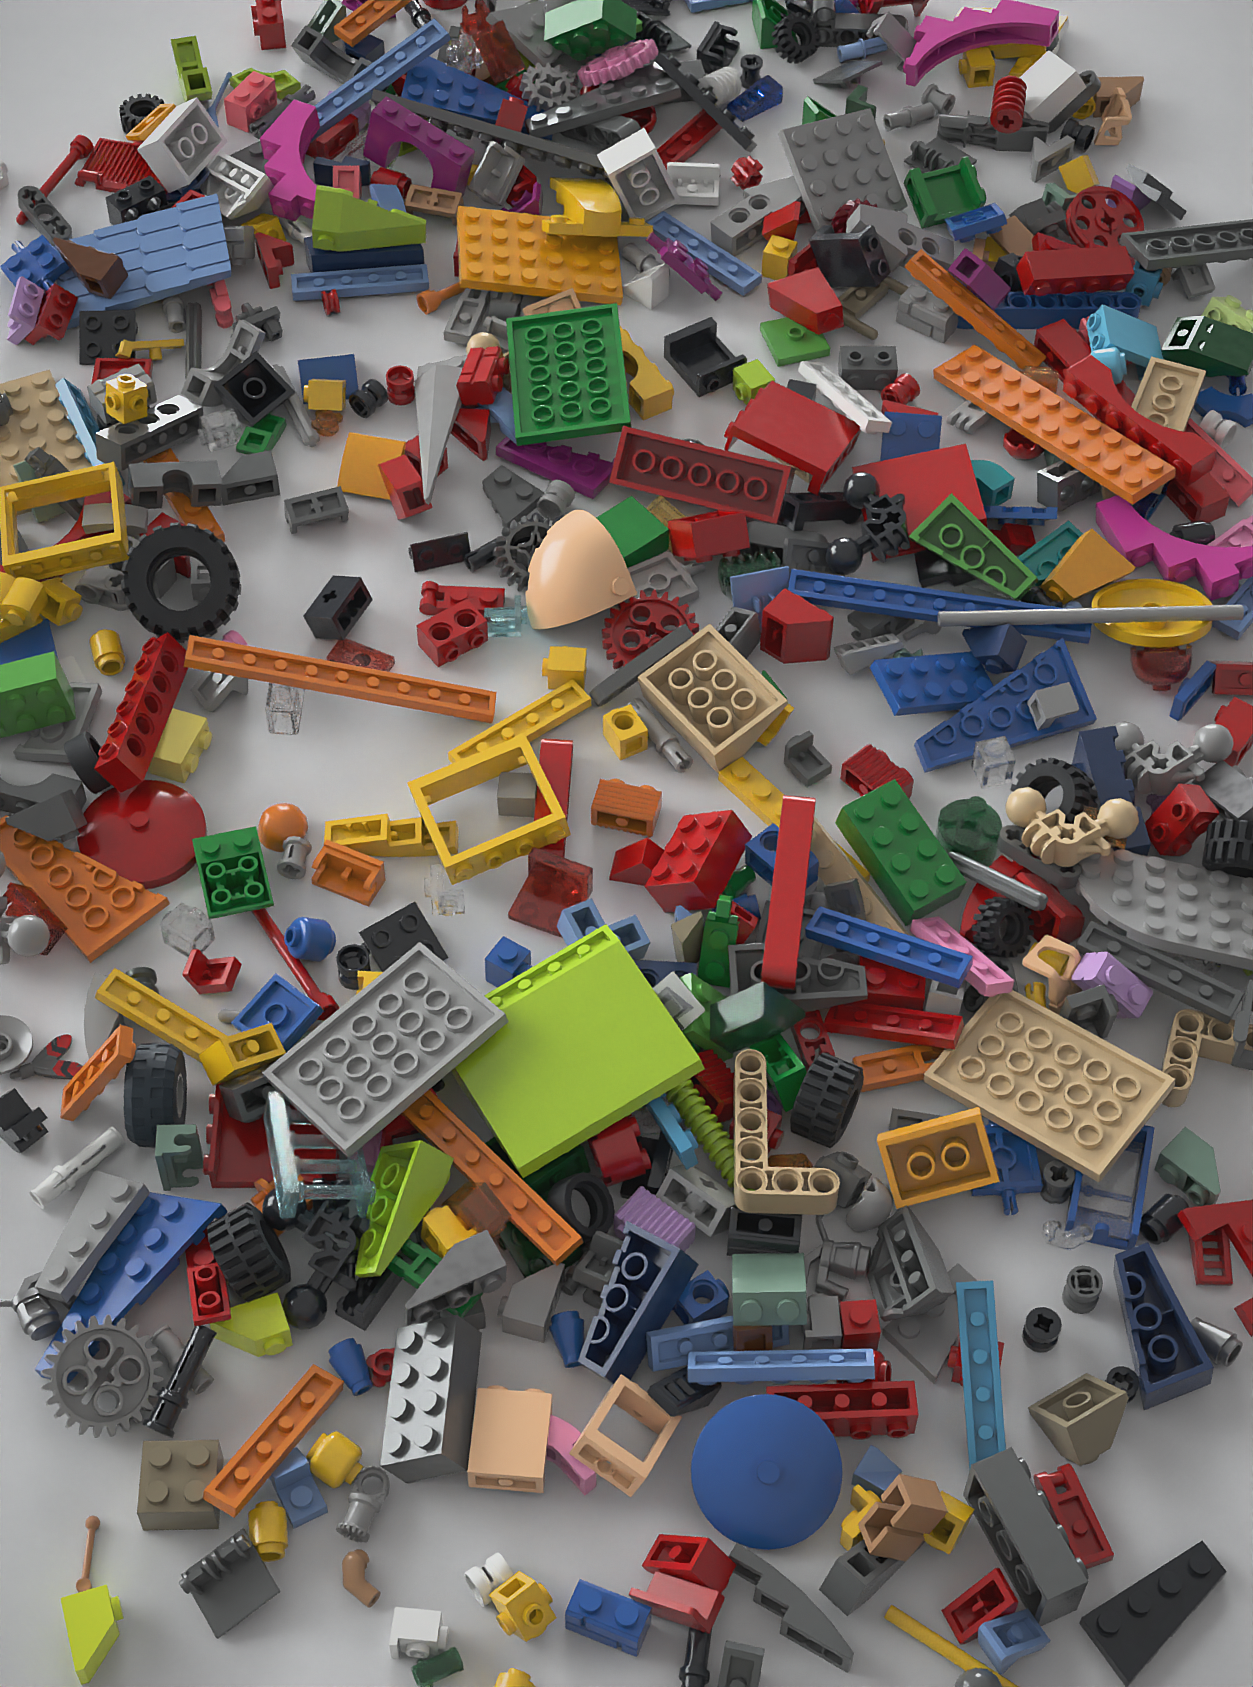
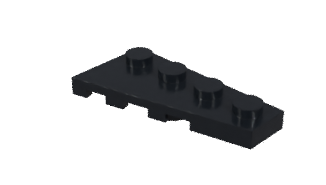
M1202 1540L1081 1617L1079 1624L1125 1687H1128L1166 1641L1181 1627L1187 1617L1195 1611L1223 1579L1227 1571Z

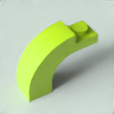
M196 35L171 39L176 72L184 101L188 102L196 97L199 101L212 100L210 79L207 67L203 68Z

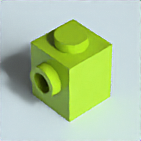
M758 359L733 369L732 389L735 391L737 398L746 405L750 399H755L760 388L765 389L771 381L775 382V378Z

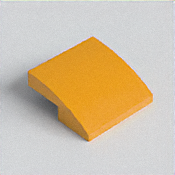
M349 432L342 457L337 487L341 486L343 492L391 500L378 464L404 455L406 442Z

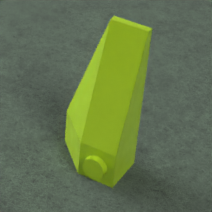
M317 185L312 224L313 248L341 252L426 243L425 219L398 209L386 210L377 206L378 202L372 199L365 202L352 197L353 192L345 189Z
M422 1140L381 1147L370 1178L369 1189L374 1191L372 1205L366 1206L364 1217L369 1219L370 1222L368 1230L362 1235L355 1271L356 1276L360 1278L381 1276L442 1193L444 1186L450 1179L453 1157Z

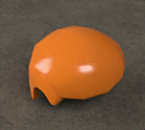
M280 803L272 805L261 815L257 829L259 841L268 849L283 852V842L288 837H305L308 831V822L304 813L293 804Z

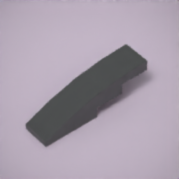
M736 1543L729 1555V1558L736 1564L733 1573L756 1585L753 1600L755 1603L782 1618L779 1634L848 1673L852 1665L854 1652L826 1615L801 1589L771 1564L739 1543Z

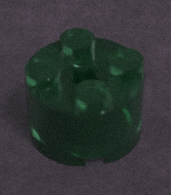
M973 796L969 799L953 801L940 810L935 837L947 854L949 852H958L989 867L998 851L997 842L1000 830L1002 829V822L998 813L983 798Z

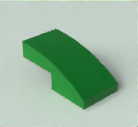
M269 414L253 428L246 426L236 446V452L248 455L272 450L287 426L286 419Z

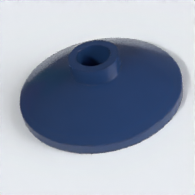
M204 167L189 185L167 193V203L178 202L190 189L202 194L200 188L207 180L210 170Z

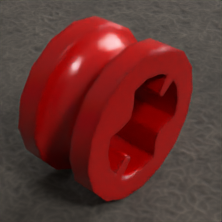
M331 289L330 293L321 291L326 316L330 315L332 311H335L336 314L340 313L336 289Z

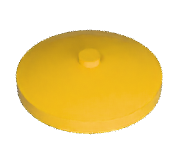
M1131 579L1110 584L1099 590L1092 599L1091 608L1212 605V603L1201 592L1184 584L1161 579ZM1213 621L1093 624L1102 633L1115 640L1136 646L1162 648L1181 646L1201 639L1210 631Z

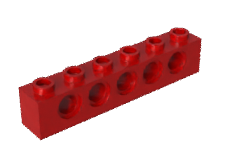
M168 632L158 638H150L143 645L142 656L134 666L133 670L135 672L132 680L125 688L126 694L124 699L116 709L117 715L114 723L107 730L109 735L105 744L98 752L99 759L94 769L120 793L144 781L188 670V667H184L187 650Z

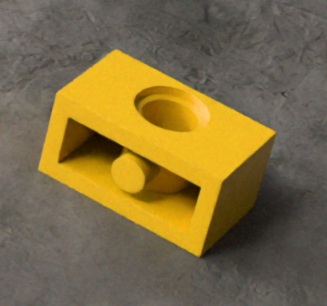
M272 1023L221 1038L198 1056L212 1086L272 1063L286 1052Z

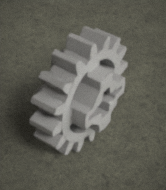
M537 63L535 68L529 66L527 72L523 73L519 90L523 91L522 99H529L528 106L536 105L537 112L541 111V109L547 111L575 98L577 88L573 86L574 79H567L568 72L564 71L561 73L559 71L560 66L558 65L553 69L550 63H546L545 67Z

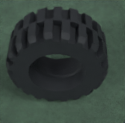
M179 522L170 523V527L162 528L161 525L153 528L154 533L146 536V534L142 535L138 539L140 542L136 548L131 547L127 553L129 556L128 562L123 563L122 573L124 574V579L121 580V588L125 594L124 600L127 607L147 631L156 634L157 637L168 632L178 643H184L185 640H189V635L203 637L209 634L211 637L218 632L217 628L222 624L225 626L231 620L229 616L232 611H236L239 604L237 600L238 595H241L239 578L241 576L232 553L221 539H218L213 532L206 528L202 530L196 524L188 523L187 526H181ZM179 556H190L199 560L207 568L210 576L209 592L201 603L191 609L183 611L169 609L160 603L154 593V576L166 561Z

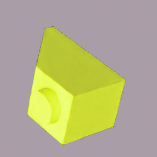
M278 1292L231 1307L230 1320L209 1324L210 1329L217 1332L214 1338L257 1357L266 1354L276 1355L283 1352L287 1347L293 1346L290 1328Z
M107 1584L60 1598L75 1672L81 1685L91 1681L120 1635L117 1621L124 1619L119 1596L111 1597Z

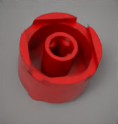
M632 1114L622 1118L587 1140L595 1165L601 1168L603 1176L600 1178L607 1187L644 1175L646 1173L645 1170L652 1168L646 1149L636 1140V1137L640 1136L641 1132L637 1120Z

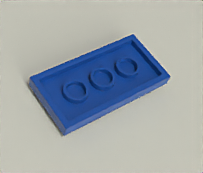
M972 651L874 660L870 666L894 716L960 710L967 704L974 702L994 686L982 663L974 657Z

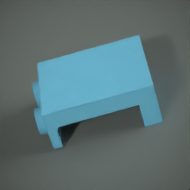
M1103 304L1088 318L1086 327L1091 352L1110 347L1118 348L1120 353H1125L1126 360L1136 364L1140 381H1142L1151 356L1163 359L1156 326Z

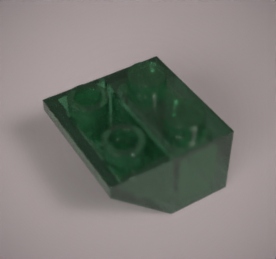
M761 982L710 1005V1040L732 1054L786 1031L805 1018V1011L765 982Z

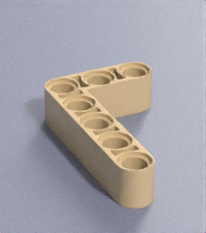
M1183 1009L1176 1013L1168 1036L1161 1071L1175 1078V1085L1178 1087H1174L1162 1102L1163 1105L1175 1108L1185 1103L1193 1081L1198 1056L1231 1064L1236 1043L1233 1039L1235 1020L1231 1019L1229 1024H1226L1193 1009ZM1249 1024L1244 1049L1253 1051V1025Z
M747 1049L739 1052L735 1059L733 1079L734 1201L736 1206L748 1213L829 1214L836 1208L840 1181L835 1172L825 1168L768 1167L766 1059L757 1050ZM751 1188L755 1189L756 1191H749L746 1189ZM787 1189L791 1190L792 1192H785L782 1190ZM819 1190H823V1191H826V1192H828V1193H821V1192H818V1191H819Z

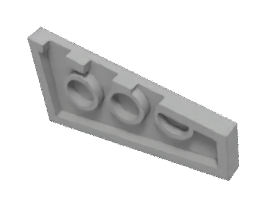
M96 1170L93 1171L35 1285L41 1295L65 1303L68 1302L150 1194L145 1184Z

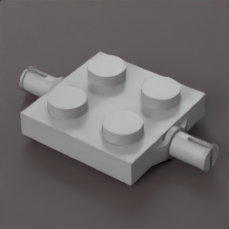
M668 551L629 567L628 571L637 591V595L634 597L636 599L640 598V590L645 592L646 597H650L653 589H656L657 597L660 598L665 592H668V600L670 601L678 596L679 606L699 598V588L692 581L691 576L704 572L705 565L703 562H694L685 566L677 561L672 553ZM629 598L624 600V602L629 603Z

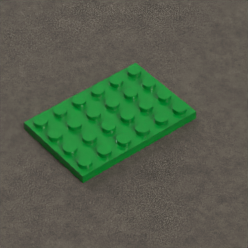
M617 303L506 318L517 446L622 432L623 426L632 428Z

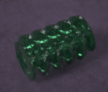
M768 549L765 555L761 551L755 552L753 557L746 553L742 556V560L739 556H732L730 562L725 557L721 558L718 565V580L722 593L726 595L727 587L730 586L731 588L730 577L782 567L779 557L772 549Z

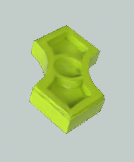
M250 67L229 78L230 86L234 89L253 71L275 79L277 98L279 100L301 89L300 82L286 70L265 73Z

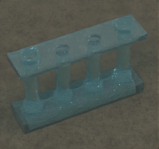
M268 1092L263 1118L280 1218H295L297 1204L303 1203L304 1199H355L359 1218H366L369 1203H374L376 1189L374 1181H369L363 1147L349 1158L347 1157V1159H299V1156H293L294 1149L339 1148L325 1135L295 1134L294 1131H289L290 1124L312 1123L298 1110H290L289 1106L284 1105L282 1092ZM299 1174H350L352 1185H304L303 1181H298L297 1177Z

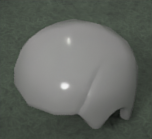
M877 1177L872 1179L868 1189L862 1192V1196L846 1215V1223L855 1231L863 1232L875 1229L891 1213L893 1205L892 1194Z

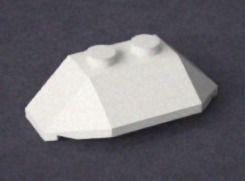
M220 150L206 166L210 170V174L204 184V195H218L221 215L233 220L255 211L269 200L268 193L274 186L266 174Z

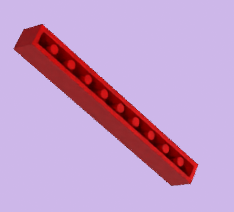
M1065 319L1036 330L1034 346L1046 356L1043 362L1063 383L1066 369L1091 354L1090 345L1083 340L1076 329L1072 328ZM1122 380L1121 383L1115 384L1125 402L1132 406L1136 395ZM1210 472L1189 486H1186L1174 477L1165 483L1162 489L1191 522L1202 520L1207 523L1225 516L1230 499L1227 490L1211 476Z

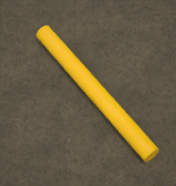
M891 1605L884 1616L886 1620L963 1670L967 1671L973 1668L988 1669L998 1677L1002 1687H1018L894 1605Z

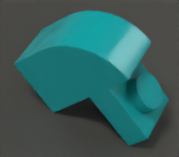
M971 460L983 506H999L1011 499L1015 480L1011 474L994 462Z

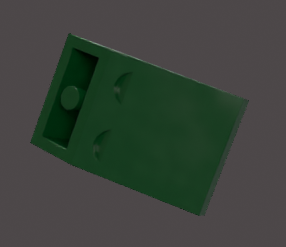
M1206 316L1177 317L1161 349L1163 360L1205 370L1206 377H1240L1249 375L1253 367V333Z

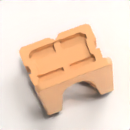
M1116 87L1114 89L1110 102L1101 116L1103 123L1094 140L1095 145H1118L1122 139V126L1128 125L1132 119L1129 101L1126 99L1127 96L1122 88ZM1106 130L1109 131L1111 136L1104 135Z
M1046 935L1023 958L1022 962L1023 966L1048 978L1049 1010L1059 1015L1066 996L1082 992V989L1071 981V977L1080 963L1081 957L1075 947ZM1044 950H1053L1069 955L1068 964L1063 976H1059L1054 968L1038 957L1039 953Z

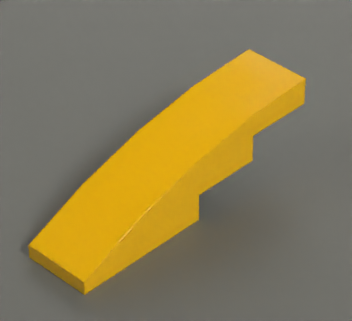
M388 814L325 821L324 842L327 839L368 856L426 857L438 855L422 817L390 821ZM456 821L436 823L449 853L458 854V825Z

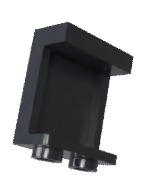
M824 225L808 239L819 269L831 287H877L891 273L874 225H868L860 233L835 234L832 225Z
M712 317L664 336V358L698 397L733 383V369L747 363V358L744 354L735 357L717 337V323Z

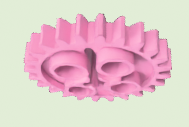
M652 39L638 40L634 43L630 42L625 46H616L608 49L600 57H595L592 61L586 62V65L581 66L577 74L583 86L587 85L589 87L593 84L594 86L600 83L605 84L609 80L614 81L627 77L635 72V69L642 68L644 64H648L651 62L650 60L655 59L659 51L655 41Z

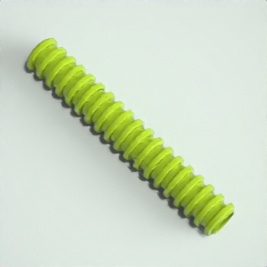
M686 1080L665 1093L667 1094L666 1099L668 1102H673V1105L679 1111L681 1119H685L684 1125L687 1128H691L690 1131L693 1136H697L696 1141L699 1145H703L702 1150L704 1153H709L708 1159L711 1162H716L714 1167L717 1171H722L720 1176L723 1179H728V1187L734 1188V1140H729V1133L722 1131L724 1126L722 1123H717L718 1118L715 1114H710L712 1109L708 1105L705 1106L706 1101L703 1097H698L700 1092L696 1088L693 1089L694 1084L692 1081ZM751 1188L746 1189L749 1191H756L755 1189Z

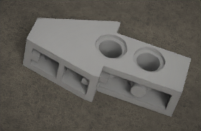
M794 175L744 189L743 201L737 203L734 207L710 222L711 240L714 244L735 257L763 238L762 231L765 216L797 201L801 202L800 218L807 211Z
M860 204L848 218L846 233H860L868 225H874L892 272L898 266L905 268L904 266L920 249L947 272V269L954 262V241L907 223V214Z

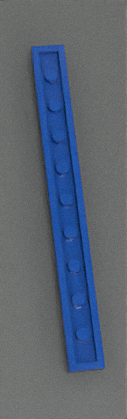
M791 569L788 588L792 593L800 595L804 600L814 605L938 622L939 611L1068 609ZM1092 623L1012 626L1022 635L1056 640L1063 638L1064 641L1088 644L1091 637ZM966 626V627L978 628V627H986V626Z

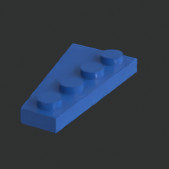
M983 506L986 518L998 519V525H1004L1005 523L1015 524L1016 519L1027 520V525L1045 526V520L1057 519L1058 507Z

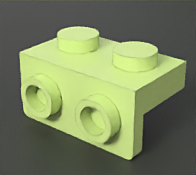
M1227 295V297H1212L1201 315L1253 333V310H1246L1241 307L1242 302L1231 295Z

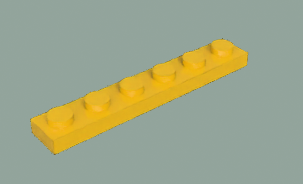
M740 757L719 771L718 780L768 826L774 823L779 827L784 795L743 757ZM837 843L864 879L869 882L870 873Z

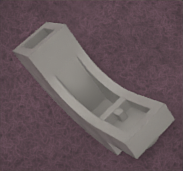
M239 320L223 356L209 368H191L181 394L201 406L213 407L223 404L214 388V384L254 352H258L266 332L245 320Z

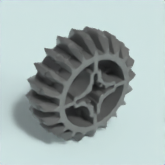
M537 514L533 516L532 522H529L525 515L521 518V524L513 519L510 523V528L504 527L501 532L502 536H498L496 539L498 547L494 548L493 555L498 557L495 559L494 564L496 567L501 568L499 572L500 578L509 576L507 580L508 586L513 585L515 582L518 583L517 590L519 592L523 590L524 586L528 587L530 575L528 569L532 559L530 552L533 545L535 546V552L536 548H539L542 543L541 538L544 539L547 536V531L551 528L549 526V517L544 520V523L538 522L539 517ZM530 536V540L527 543L512 546L519 539ZM515 563L523 564L527 571L522 570Z

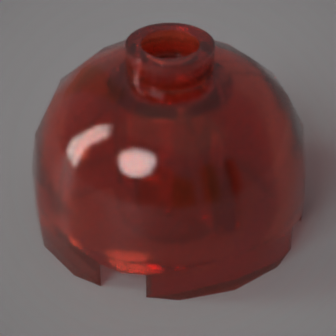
M1186 644V649L1175 646L1162 648L1144 647L1142 650H1137L1136 645L1130 648L1131 667L1135 676L1141 682L1152 685L1155 691L1171 690V684L1181 682L1188 675L1192 666L1193 655L1192 645Z

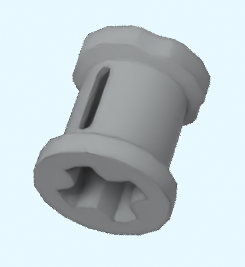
M935 84L929 85L921 98L923 105L928 102L932 103L934 108L938 110V114H949L956 100L954 95L951 93L945 94Z
M288 837L283 842L284 854L282 860L277 864V871L286 878L300 879L306 873L304 864L306 856L311 853L312 846L309 841L301 837Z

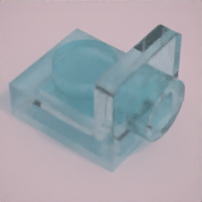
M515 595V607L484 608V618L487 620L488 637H521V624H527V606H521V595Z

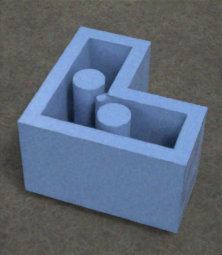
M591 898L562 910L557 928L566 945L569 946L605 925V922ZM636 914L608 925L633 960L644 958L651 942Z

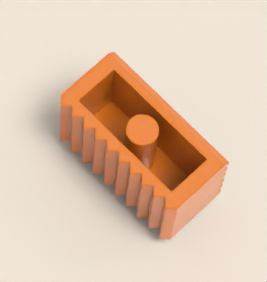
M600 779L591 805V824L652 837L662 807V791H657L649 785L638 787L625 784L620 779Z

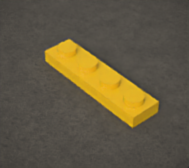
M115 967L95 995V999L169 1044L174 1045L199 1062L201 1060L198 1055L219 1039L227 1037L224 1033Z

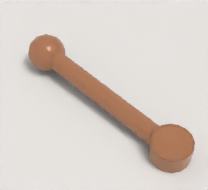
M89 1516L85 1522L88 1533L82 1576L76 1582L78 1593L92 1589L89 1574L95 1530L100 1526V1520L96 1516Z

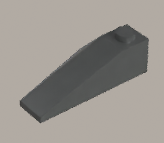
M765 944L728 945L732 1023L769 1021L868 999L865 966L829 958L818 960L805 957L803 952H799L795 990L762 987L761 974Z

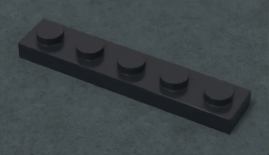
M660 53L654 61L738 144L750 153L757 146L752 140L755 135L746 126L740 128L734 122L737 117L726 107L722 110L716 104L718 99L708 89L703 92L698 87L700 81L691 72L685 74L679 68L682 63L672 54L666 56Z

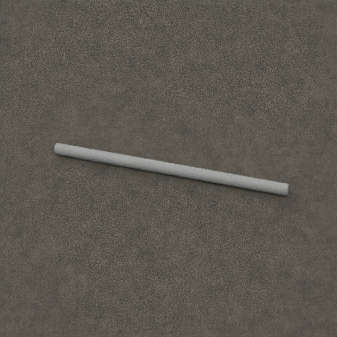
M1243 605L939 611L938 626L1242 620L1244 609Z

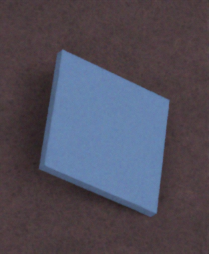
M784 566L730 577L733 607L756 612L759 615L757 618L761 628L763 609L784 588L787 590L789 588V567Z

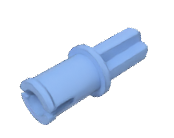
M881 37L864 41L861 38L856 43L838 46L837 55L842 63L859 57L865 59L867 55L886 51L888 47Z

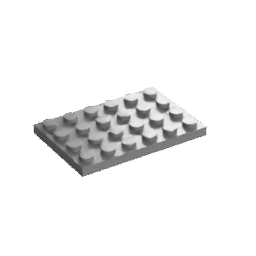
M419 942L262 1073L265 1079L349 1158L509 1021L502 1010Z

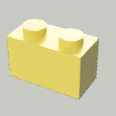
M172 708L150 763V774L185 783L190 773L196 771L199 757L203 750H207L210 746L212 733L209 732L207 718Z

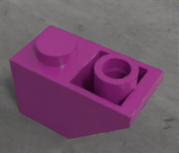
M966 248L947 269L954 278L993 311L1011 291V288L984 261Z

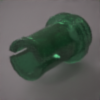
M453 1646L449 1650L425 1661L422 1658L418 1659L417 1664L411 1667V1671L418 1687H433V1683L458 1671H463L464 1666L459 1652Z

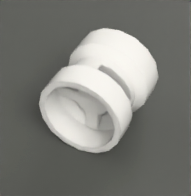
M1211 410L1203 418L1199 427L1223 449L1232 441L1237 432L1238 424L1230 419H1222L1221 414Z
M496 1553L487 1558L484 1566L480 1568L473 1567L466 1571L464 1576L473 1595L480 1605L484 1607L492 1602L489 1594L512 1577L513 1573L505 1559L499 1553Z

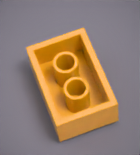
M979 1107L879 1133L877 1136L878 1147L896 1209L1000 1182Z

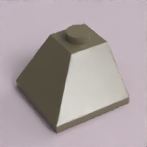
M1086 1373L1031 1405L1028 1409L1031 1416L1059 1454L1082 1466L1093 1463L1100 1454L1111 1448L1129 1398L1126 1391Z

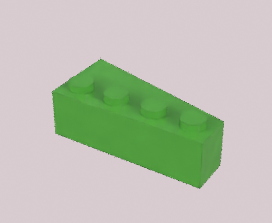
M952 493L909 535L911 541L1010 599L1019 601L1038 582V578Z

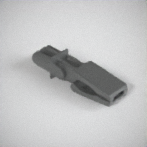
M969 110L967 116L939 115L937 136L946 141L964 142L963 148H965L966 144L990 146L996 151L1031 152L1033 138L1037 137L1046 143L1049 131L1048 122L1023 118L1022 127L1018 131L1006 134L995 130L991 125L990 117L969 115Z

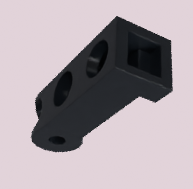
M811 492L785 493L779 521L793 531H802L805 522L842 520L846 524H852L860 518L862 511L850 506L846 502L843 492H820L818 495Z

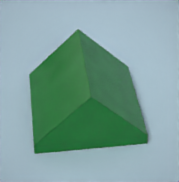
M753 0L752 21L760 49L778 48V45H773L772 42L776 39L772 37V32L775 31L773 28L782 20V13L788 16V11L775 0ZM791 31L793 39L798 43L796 33Z

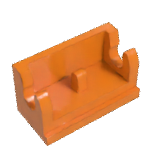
M327 839L312 864V868L316 869L311 878L313 885L368 907L386 881L383 861Z

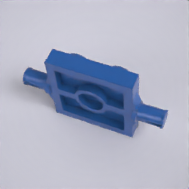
M44 235L31 241L26 247L20 241H15L18 248L12 243L11 248L16 255L8 258L0 266L15 288L17 280L23 276L46 291L60 275L70 269Z
M989 1120V1124L985 1126L1000 1182L971 1189L972 1196H1001L1004 1214L1009 1215L1011 1210V1215H1015L1019 1212L1015 1195L1039 1193L1043 1187L1036 1146Z

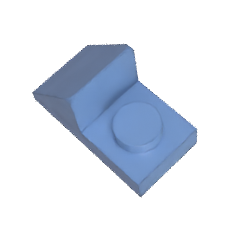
M295 1447L269 1477L283 1508L286 1509V1514L293 1529L328 1513L327 1505L311 1475L309 1462L298 1447Z
M1028 1608L984 1622L978 1628V1643L999 1674L1006 1672L1020 1657L1042 1650L1051 1641Z

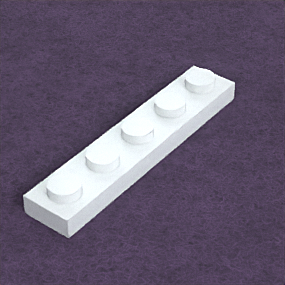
M801 361L798 372L807 379L806 382L817 384V388L820 390L819 393L829 398L833 402L834 407L845 412L848 419L855 421L860 426L861 431L875 435L877 432L889 433L892 422L825 363Z

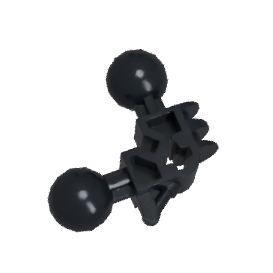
M866 472L852 474L846 479L843 487V496L846 502L857 509L866 508L867 520L861 523V537L856 540L842 537L835 539L828 546L826 562L829 568L837 574L848 575L854 573L861 566L863 555L869 551L884 563L886 562V554L892 557L899 554L898 547L906 550L910 548L907 517L903 510L905 496L900 493L892 498L887 494L879 497L880 486L876 478Z
M281 1186L272 1189L264 1198L262 1214L267 1224L279 1231L297 1228L304 1233L302 1238L318 1249L324 1248V1251L314 1253L308 1262V1265L315 1271L307 1284H299L285 1294L282 1304L287 1322L292 1327L300 1330L311 1329L325 1319L327 1313L325 1294L333 1281L350 1292L358 1289V1283L355 1280V1265H357L361 1238L356 1232L361 1224L362 1214H356L349 1218V1207L342 1205L334 1209L335 1200L333 1197H329L319 1208L318 1212L314 1214L307 1210L306 1200L298 1189L290 1186ZM328 1232L338 1240H347L350 1246L347 1249L340 1248L337 1242L324 1233Z

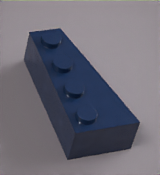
M1146 1242L1115 1254L1113 1273L1135 1373L1139 1378V1391L1143 1409H1149L1211 1384L1214 1367L1149 1243Z

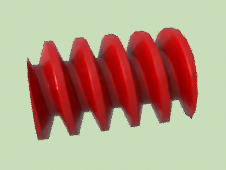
M1010 75L998 80L994 88L990 121L995 130L1001 133H1015L1022 127L1027 86L1019 77Z

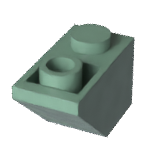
M1184 1127L1160 1152L1154 1170L1159 1173L1165 1182L1175 1185L1184 1192L1195 1205L1216 1204L1221 1190L1214 1149L1187 1127Z

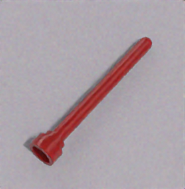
M77 135L70 143V153L39 189L46 198L76 161L87 158L93 151L94 146L89 138L84 135ZM22 211L16 217V222L19 225H24L29 220Z
M265 908L252 910V913L307 996L324 1010L317 1020L325 1021L340 1009L331 995L320 991L300 959H295L289 953L283 934Z

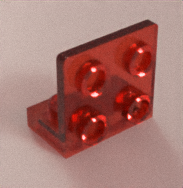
M533 847L528 855V877L508 912V918L563 938L557 928L561 912L566 908L589 899L593 891V868Z

